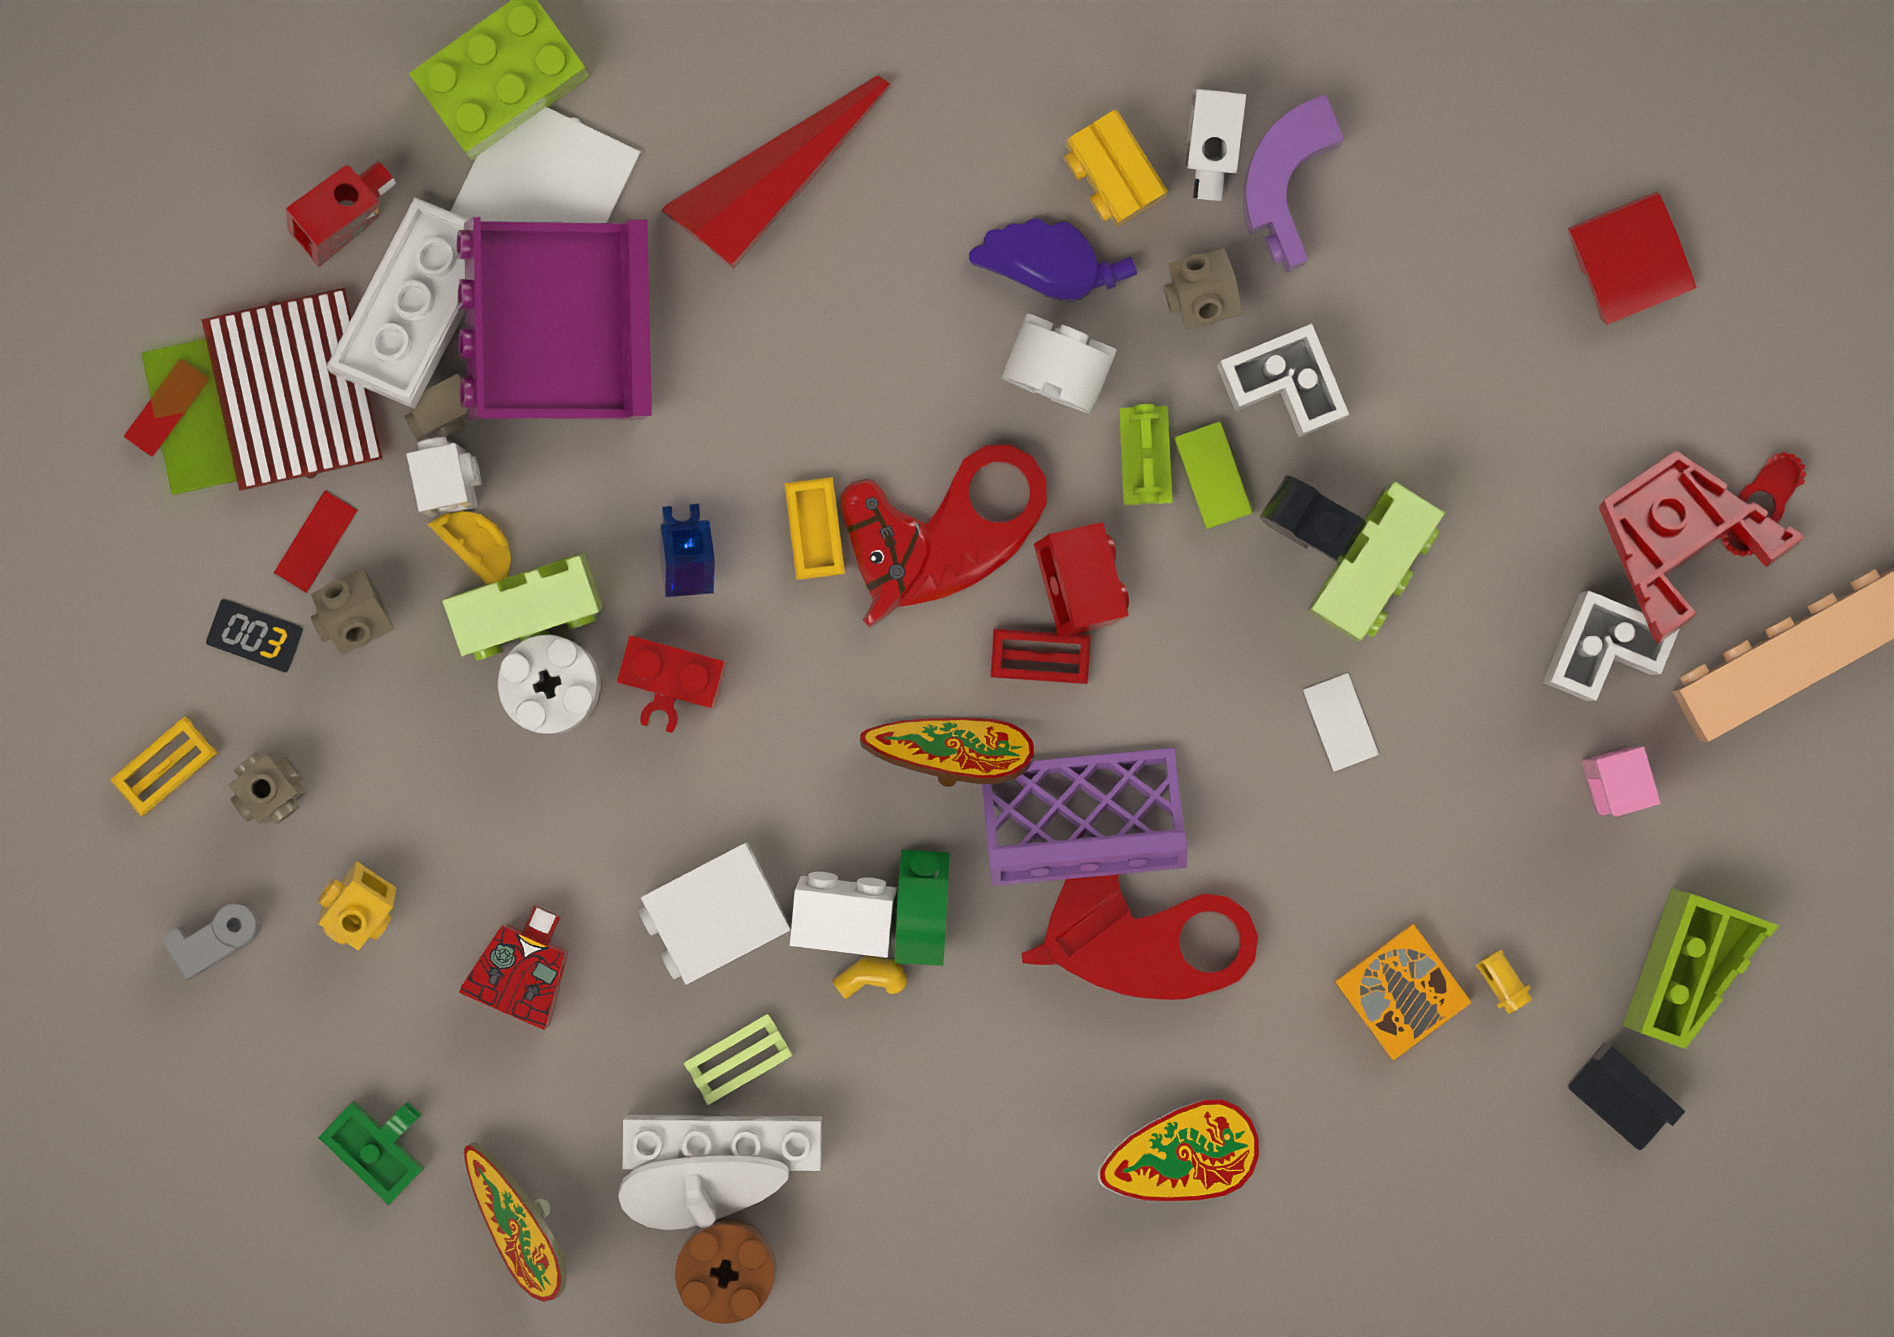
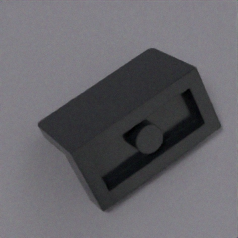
M1603 1043L1568 1083V1089L1637 1150L1644 1149L1666 1123L1673 1126L1686 1112L1613 1046Z

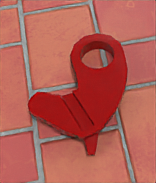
M1119 874L1066 879L1052 910L1044 943L1022 952V963L1059 965L1066 971L1097 987L1122 995L1143 999L1185 1000L1223 989L1240 981L1255 962L1258 934L1249 912L1228 896L1206 893L1183 901L1156 914L1135 919L1132 917L1131 911L1121 893L1118 881ZM1213 912L1224 916L1233 924L1238 934L1239 947L1234 960L1226 968L1218 972H1203L1194 969L1185 961L1180 950L1179 937L1183 926L1191 917L1199 913Z

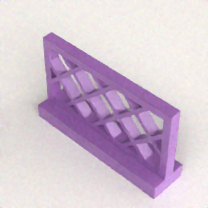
M1175 748L1033 761L1028 771L1014 779L1024 788L1009 805L993 794L992 784H982L991 886L1187 868L1188 849L1183 824ZM1166 763L1167 778L1156 791L1135 777L1145 765ZM1123 767H1131V769L1127 771ZM1110 769L1122 778L1107 796L1087 782L1096 770ZM1083 771L1080 776L1075 772ZM1061 773L1073 782L1058 800L1038 786L1048 774ZM1026 776H1034V777L1030 780V779H1028ZM1128 784L1148 798L1134 816L1114 802ZM1080 788L1100 803L1085 821L1065 807ZM1168 789L1170 802L1162 797ZM1031 793L1051 807L1036 825L1016 811ZM1156 804L1172 816L1173 830L1153 832L1140 821ZM994 806L1002 811L996 820ZM1106 809L1127 823L1117 835L1104 836L1092 827ZM1058 813L1077 827V830L1068 840L1055 841L1043 832L1045 827ZM1009 818L1029 832L1019 844L998 846L997 831ZM1133 829L1139 832L1130 834ZM1084 834H1087L1090 838H1081V837H1082ZM1036 838L1041 841L1032 843Z

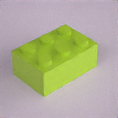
M510 0L408 73L471 161L475 160L479 154L542 109L549 107L590 77L584 64L538 0Z

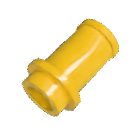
M1502 949L1497 950L1475 965L1499 1000L1496 1004L1498 1009L1503 1007L1507 1014H1511L1532 1000L1528 992L1531 989L1530 985H1523Z

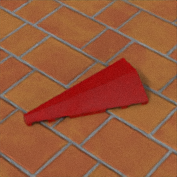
M878 75L669 202L661 211L734 270L793 198H797L881 99L890 88V83Z

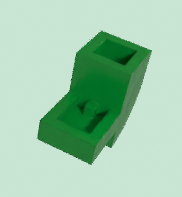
M901 850L895 963L944 965L950 852Z

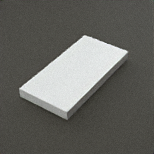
M416 197L414 198L326 366L332 374L413 409L416 408L466 309H460L458 306V282L460 279H465V260H459L457 257L456 241L458 230H464V223L469 219Z

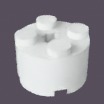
M1026 313L1006 363L1002 379L1032 393L1036 392L1051 398L1052 401L1085 413H1091L1094 405H1096L1117 349L1090 339L1088 345H1085L1089 337L1087 334L1065 325H1061L1060 329L1055 328L1053 332L1051 331L1053 323Z
M554 635L535 636L519 643L502 661L498 676V693L507 714L523 728L537 733L558 734L580 726L594 710L601 691L599 669L592 656L574 641ZM545 672H548L551 677L561 678L562 685L555 688L556 696L553 698L546 692H539L538 684L544 681L543 674Z

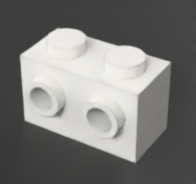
M439 437L418 442L419 451L406 453L420 513L429 517H435L445 513H454L478 507L474 486L482 484L477 459L475 456L471 457L470 452L467 453L465 449L456 443L447 441L446 437Z
M811 872L808 874V877L800 876L794 893L790 946L887 958L893 939L898 887L886 886L884 880L868 877L860 878L857 882L840 881L835 874L828 872Z

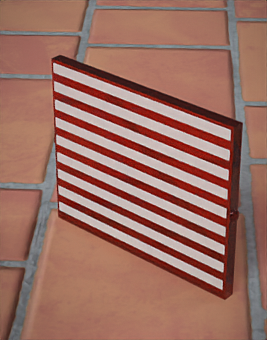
M345 288L282 302L273 300L268 305L201 319L239 491L303 477L313 479L320 473L383 460L368 389L334 375L326 368L352 318Z

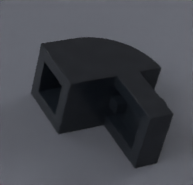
M1285 475L1260 515V519L1266 526L1306 549L1308 546L1338 564L1342 563L1366 524L1365 520L1323 496L1316 488L1289 475Z

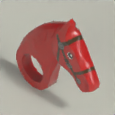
M985 445L963 459L938 510L928 523H923L913 516L896 509L889 503L884 491L874 480L864 479L852 482L845 487L840 497L841 511L859 570L873 598L870 608L862 620L869 628L883 620L897 607L912 606L943 599L969 588L997 570L1018 552L1039 521L1047 504L1046 477L1033 456L1012 445ZM991 464H1007L1016 468L1025 477L1029 487V501L1025 510L1015 519L1007 522H991L982 518L973 509L969 499V486L973 477L983 467Z

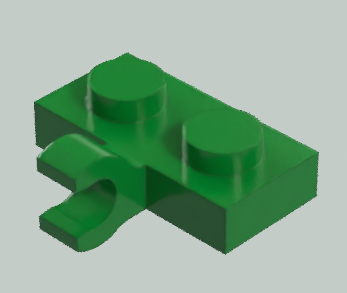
M354 1100L318 1137L388 1206L425 1168L397 1141L422 1115L409 1101L405 1105L403 1104L381 1126Z

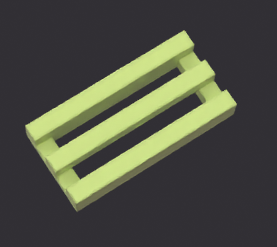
M767 1013L688 1059L683 1064L693 1077L697 1088L700 1089L707 1105H710L792 1057L793 1054L770 1014ZM765 1027L768 1031L769 1036L704 1074L698 1067L700 1064ZM773 1044L776 1045L779 1050L778 1053L712 1091L708 1082Z

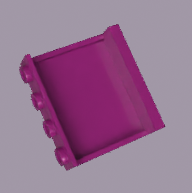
M472 217L464 223V230H458L456 249L458 259L465 260V279H460L458 282L457 297L459 308L466 309V328L460 329L458 344L460 358H467V378H461L460 404L462 408H468V420H642L652 416L648 220L628 219L623 223L481 221V217Z

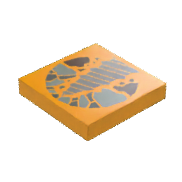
M1413 923L1334 980V983L1393 1061L1472 1003Z

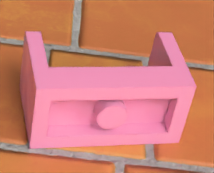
M1644 746L1626 747L1581 760L1598 815L1611 814L1617 817L1661 804Z

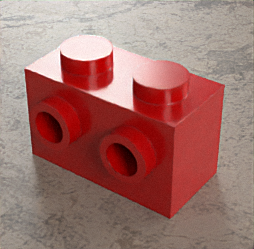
M1103 522L1050 533L1033 544L1059 638L1112 626L1129 616L1127 611L1129 607L1128 591L1124 583L1119 581L1114 563L1116 560L1115 544L1111 536L1106 534Z

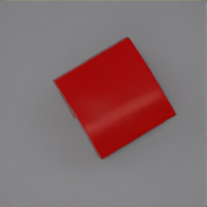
M1657 191L1567 228L1580 270L1587 276L1601 321L1606 325L1697 288L1673 222L1660 193Z

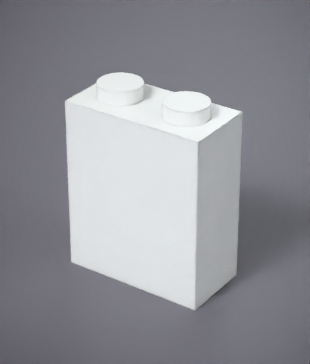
M748 842L640 897L645 907L639 909L638 912L647 931L651 936L659 932L667 948L666 951L661 953L666 968L673 979L681 976L686 985L791 930V924Z

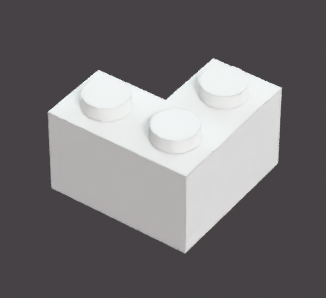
M1312 324L1221 360L1217 365L1235 411L1281 393L1299 438L1344 420L1349 416L1345 402Z
M1589 590L1581 592L1543 683L1587 702L1597 701L1613 660L1649 675L1661 674L1679 630L1658 644L1653 639L1642 612Z

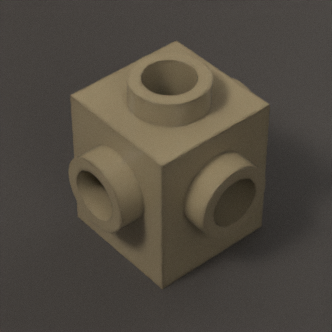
M1225 248L1204 254L1191 255L1185 259L1168 263L1172 283L1164 285L1166 300L1171 313L1180 312L1186 330L1243 315L1236 276Z
M364 568L339 580L332 581L325 587L311 593L317 613L311 616L312 623L321 640L326 642L331 639L341 655L358 647L365 646L372 640L394 630L384 600Z
M258 753L253 754L234 769L238 777L228 784L235 793L230 800L237 811L247 821L255 818L258 823H268L273 820L276 825L299 808L296 800L306 793L298 783L303 779L298 769L286 756L280 759L276 754H267L263 758ZM261 779L268 781L271 786V792L266 798H261L254 790L255 784Z

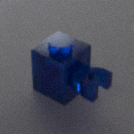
M699 504L689 505V519L686 521L674 519L672 516V506L662 507L663 524H660V564L665 598L713 594L715 556L710 521H700Z

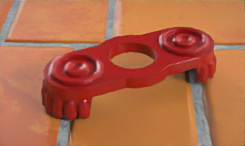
M1776 453L1766 460V463L1753 482L1746 485L1740 491L1738 498L1747 503L1749 497L1754 492L1763 491L1768 493L1774 501L1773 513L1768 518L1778 523L1785 512V504L1795 489L1805 483L1803 479L1806 477V472L1803 471L1805 465L1801 463L1799 457L1795 458L1793 453ZM1734 530L1721 537L1723 547L1732 555L1745 557L1746 555L1751 556L1754 554Z

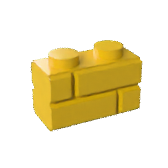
M1117 109L1104 115L1066 140L1065 146L1069 152L1063 155L1064 161L1077 181L1084 177L1087 179L1095 194L1089 197V200L1103 222L1111 218L1115 226L1119 227L1167 196L1168 191Z

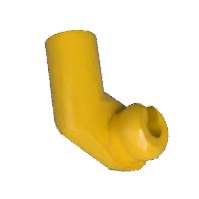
M867 955L834 978L832 982L841 995L848 999L866 984L883 987L889 994L899 993L906 987L908 978L903 972V966L900 963H895L894 959Z

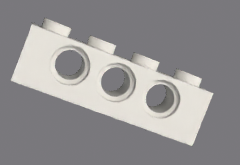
M627 1115L623 1119L622 1169H635L648 1163L678 1158L739 1155L779 1161L786 1164L789 1171H820L822 1167V1116Z

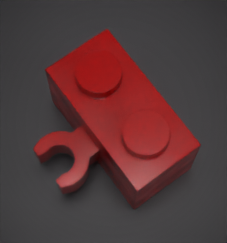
M629 635L617 683L655 693L654 700L648 703L641 712V725L648 726L652 713L657 710H663L667 713L669 719L666 725V732L673 733L679 722L678 712L674 707L676 699L715 709L728 662Z

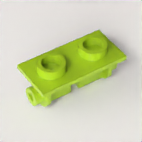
M1140 404L1135 405V407L1119 408L1124 505L1173 503L1168 406Z

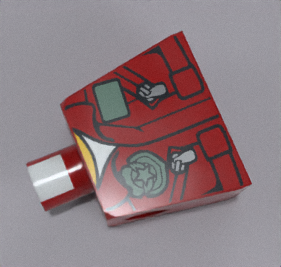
M379 161L375 162L359 176L349 165H345L286 208L288 231L315 264L320 267L379 217L378 198L396 185V182ZM343 201H351L355 204L351 206H343L339 203Z
M534 905L523 931L508 924L502 925L461 985L458 993L539 1029H547L552 1020L568 957L567 950L550 943L561 917Z

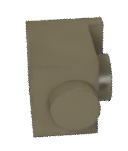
M456 374L425 390L416 408L409 407L411 413L404 417L418 442L426 437L431 439L435 436L449 439L466 429L463 422L468 419V408H462L460 404V381L463 378L460 374ZM471 420V421L474 422L476 425H479V424L485 422L486 420Z

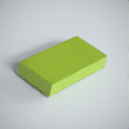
M1221 421L1173 438L1205 530L1253 513Z

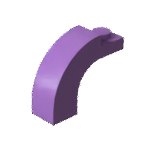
M1326 94L1295 107L1275 122L1259 143L1246 172L1243 208L1249 233L1251 235L1263 229H1269L1271 235L1264 237L1268 252L1274 264L1283 263L1286 272L1304 266L1308 261L1287 206L1286 194L1290 176L1306 160L1340 147L1344 141Z

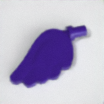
M1036 218L1028 220L1025 224L1012 223L1007 225L1004 230H989L985 234L984 245L974 247L969 252V261L972 265L1005 276L1048 298L1063 302L1082 300L1095 288L1106 285L1107 290L1116 287V282L1138 275L1131 256L1109 265L1107 261L1098 264L1089 242L1079 230L1068 222H1059L1053 227Z

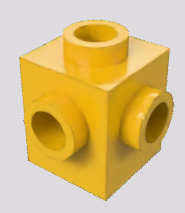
M356 861L341 881L334 878L323 890L318 899V903L322 905L318 924L323 927L326 935L333 941L342 945L347 943L359 951L369 937L377 940L387 928L391 920V916L388 913L393 908L397 888Z

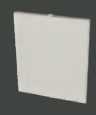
M545 107L476 157L450 212L466 219L481 217V221L608 223L641 151L580 123V120L576 117L569 118Z

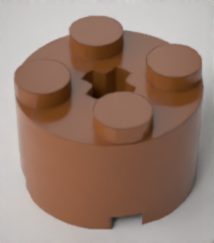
M717 1219L710 1227H700L685 1242L678 1256L675 1268L677 1290L683 1304L698 1317L719 1324L736 1323L753 1316L768 1299L776 1276V1259L767 1239L753 1225L738 1219ZM723 1260L731 1261V1269L739 1271V1275H732L729 1282L721 1281L720 1273L713 1271V1268L720 1267Z

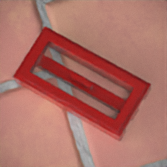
M993 629L990 678L1088 684L1091 635L1073 634L1059 638L1058 633ZM1003 640L1074 644L1080 645V654L1002 649ZM1001 659L1079 664V672L1077 674L1001 668Z

